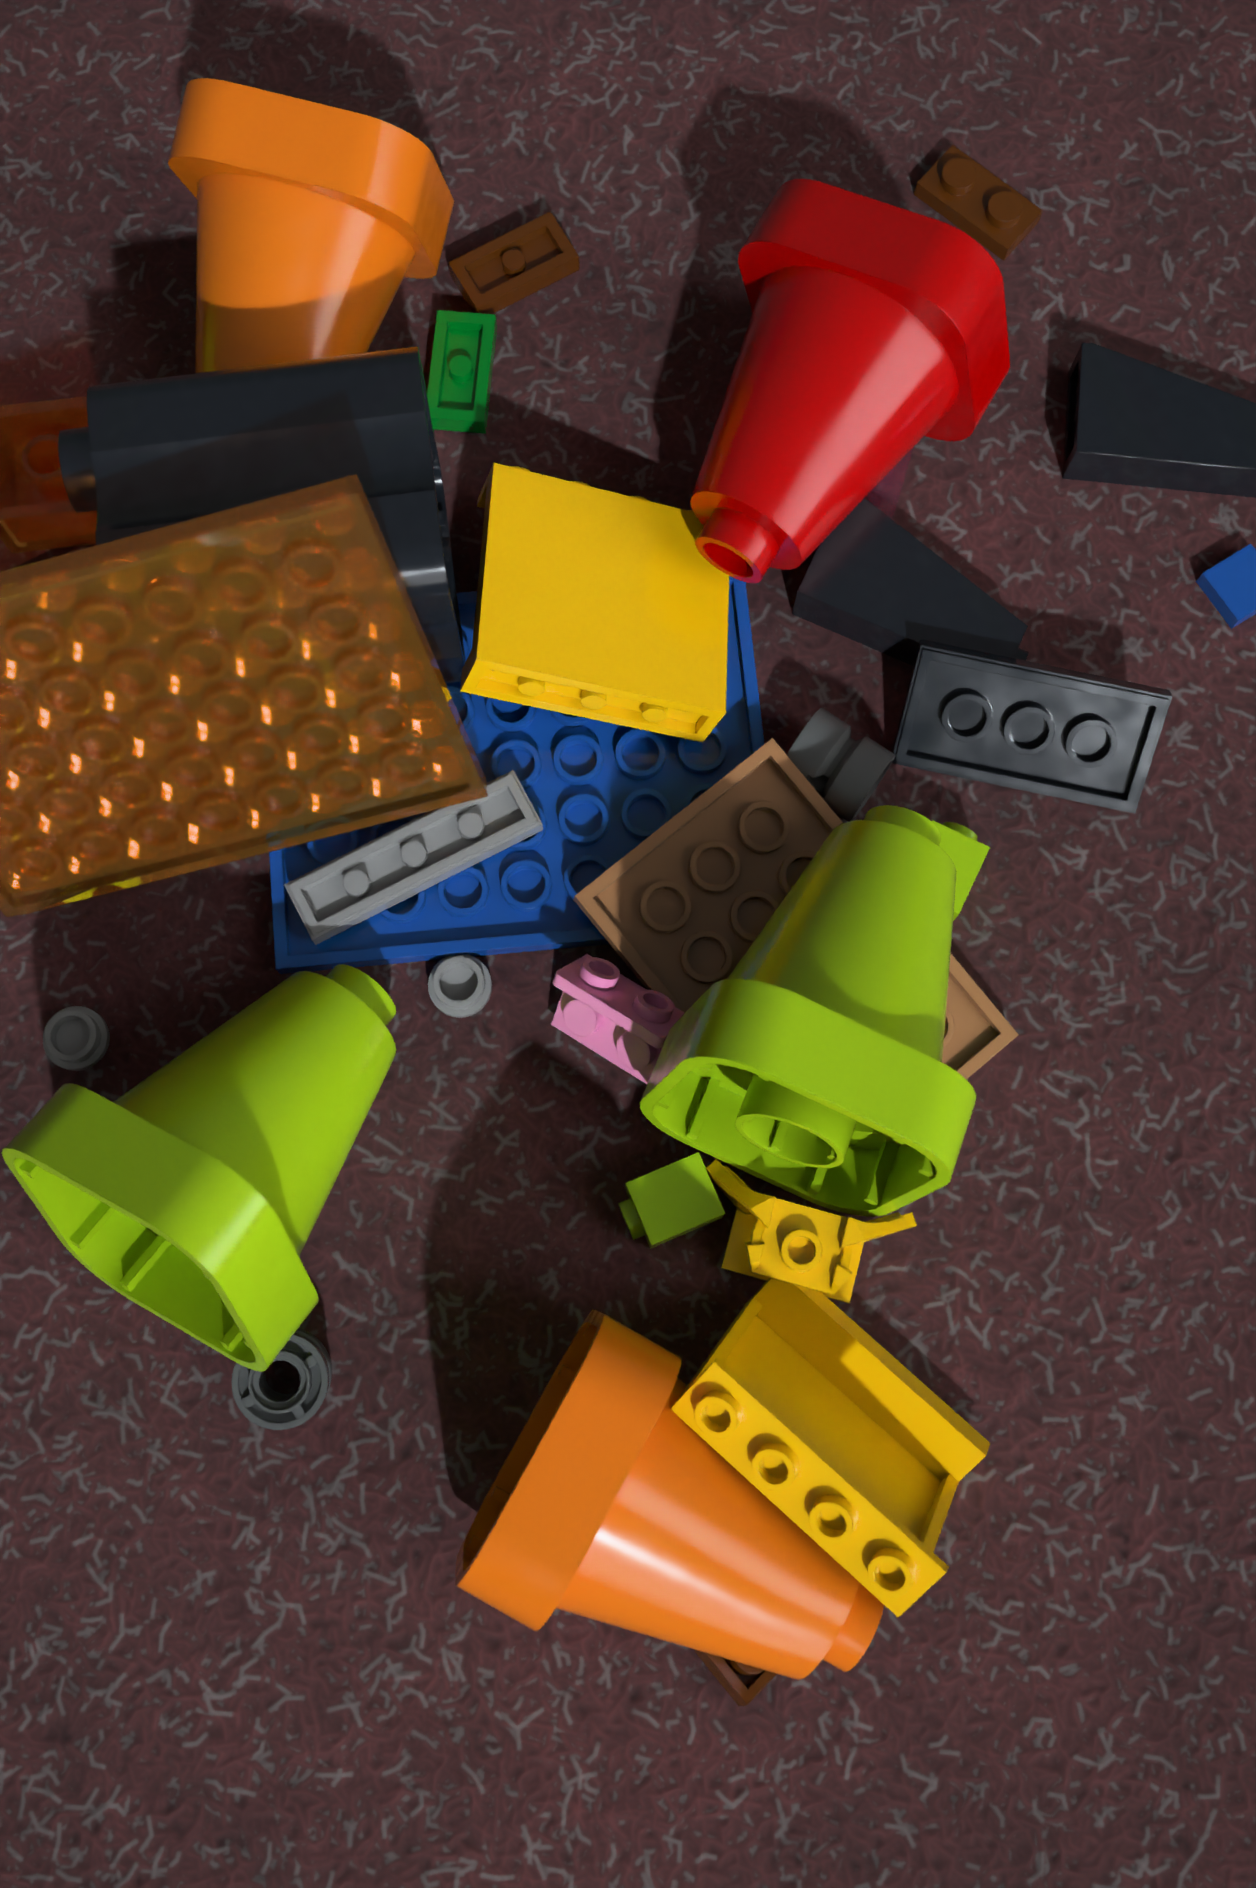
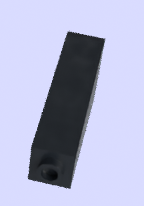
M1082 342L1068 372L1062 479L1256 498V403L1100 345Z
M865 498L818 546L797 591L792 615L911 666H914L920 639L1025 661L1029 653L1019 648L1028 627L1025 623Z

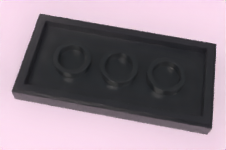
M920 639L892 753L896 755L892 763L1135 814L1173 696L1170 690Z

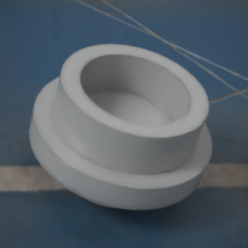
M471 955L449 956L440 960L432 969L428 979V991L434 1005L444 1014L456 1018L469 1017L482 1010L489 1001L492 993V980L487 967L476 957Z
M82 1006L67 1007L57 1012L48 1021L43 1033V1047L48 1058L59 1067L71 1071L85 1070L97 1064L105 1055L110 1041V1033L105 1020L95 1011Z

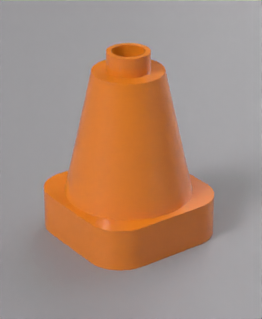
M198 78L190 80L186 84L168 165L197 199L195 373L366 353L404 277L428 279L437 274L454 199L431 150L422 141L405 130L380 119L357 112L218 79Z
M592 1310L562 1356L468 1529L456 1558L455 1586L534 1631H538L546 1623L556 1608L796 1680L807 1677L822 1660L843 1672L850 1671L860 1661L869 1647L880 1623L884 1604L671 1410L687 1387L677 1377L681 1366V1357L604 1313Z

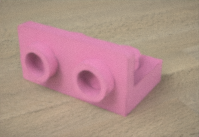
M586 954L557 970L552 983L555 987L562 990L563 993L551 1025L645 1084H648L669 1030L685 1013L674 1007V1003L666 995L654 990H647L621 975L619 969L605 959Z

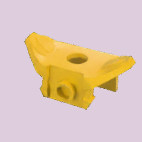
M717 1159L706 1167L709 1176L736 1207L721 1266L725 1270L765 1281L769 1278L820 1291L830 1299L850 1303L864 1242L917 1226L912 1212L904 1215L897 1212L864 1222L778 1199L774 1196L757 1193L750 1189L728 1166H723Z

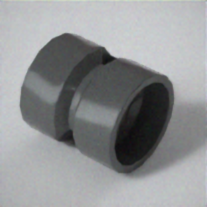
M822 707L809 720L787 754L815 790L822 793V798L829 807L848 822L853 821L860 813L896 756L867 736L854 740L851 738V726Z

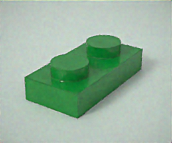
M437 310L427 391L434 430L486 434L497 336L495 314Z

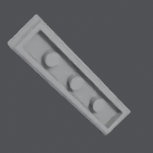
M514 770L284 884L312 941L317 945L542 831L543 824Z

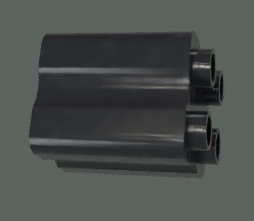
M418 346L88 387L86 397L88 427L61 430L58 437V453L64 486L74 510L77 513L97 511L96 548L68 552L66 557V580L72 611L81 632L85 635L105 632L111 671L120 690L147 688L154 705L163 719L167 720L461 682L462 668L466 658L440 460Z

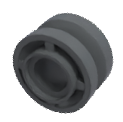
M300 1328L296 1330L273 1360V1362L286 1361L296 1367L301 1380L300 1387L296 1391L288 1394L278 1393L268 1385L265 1376L266 1371L251 1370L235 1363L231 1381L234 1400L242 1414L260 1427L271 1430H286L305 1423L318 1411L329 1391L332 1380L330 1356L317 1337Z

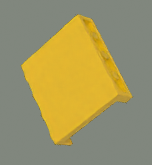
M493 463L477 502V507L485 508L473 645L462 668L460 692L704 742L726 714L729 575L710 564L697 550L695 540L704 526L697 519L693 510H684L651 502L640 496H627L591 487L579 481H567L531 472L519 466L510 467Z
M769 1278L745 1304L671 1408L678 1417L897 1617L902 1615L947 1573L949 1566L934 1553L959 1481L986 1457L990 1442L822 1292Z

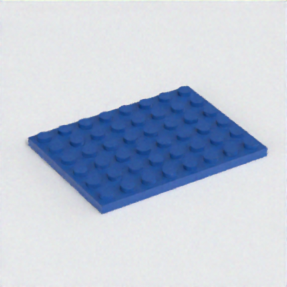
M729 576L726 714L704 742L460 692L461 682L261 707L275 969L279 974L331 970L339 964L364 967L442 960L449 956L471 955L475 957L609 944L573 900L574 896L764 745L746 582ZM477 591L457 593L466 660L473 645ZM514 770L543 824L542 831L315 945L284 884Z

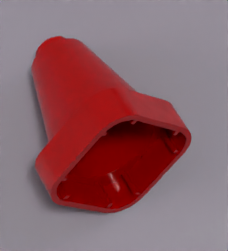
M793 179L779 187L739 252V269L752 315L690 501L695 516L704 526L695 540L699 553L723 573L747 583H759L769 567L781 570H792L799 567L924 436L950 442L961 441L970 437L1010 369L1003 277L995 260L983 246L965 232L948 223L811 179Z

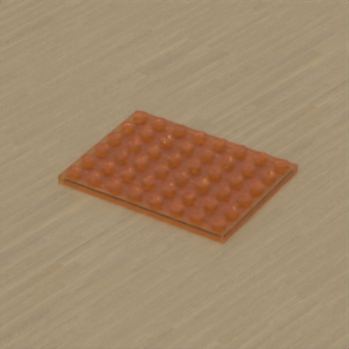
M357 474L0 572V910L6 917L24 915L488 796L484 772Z

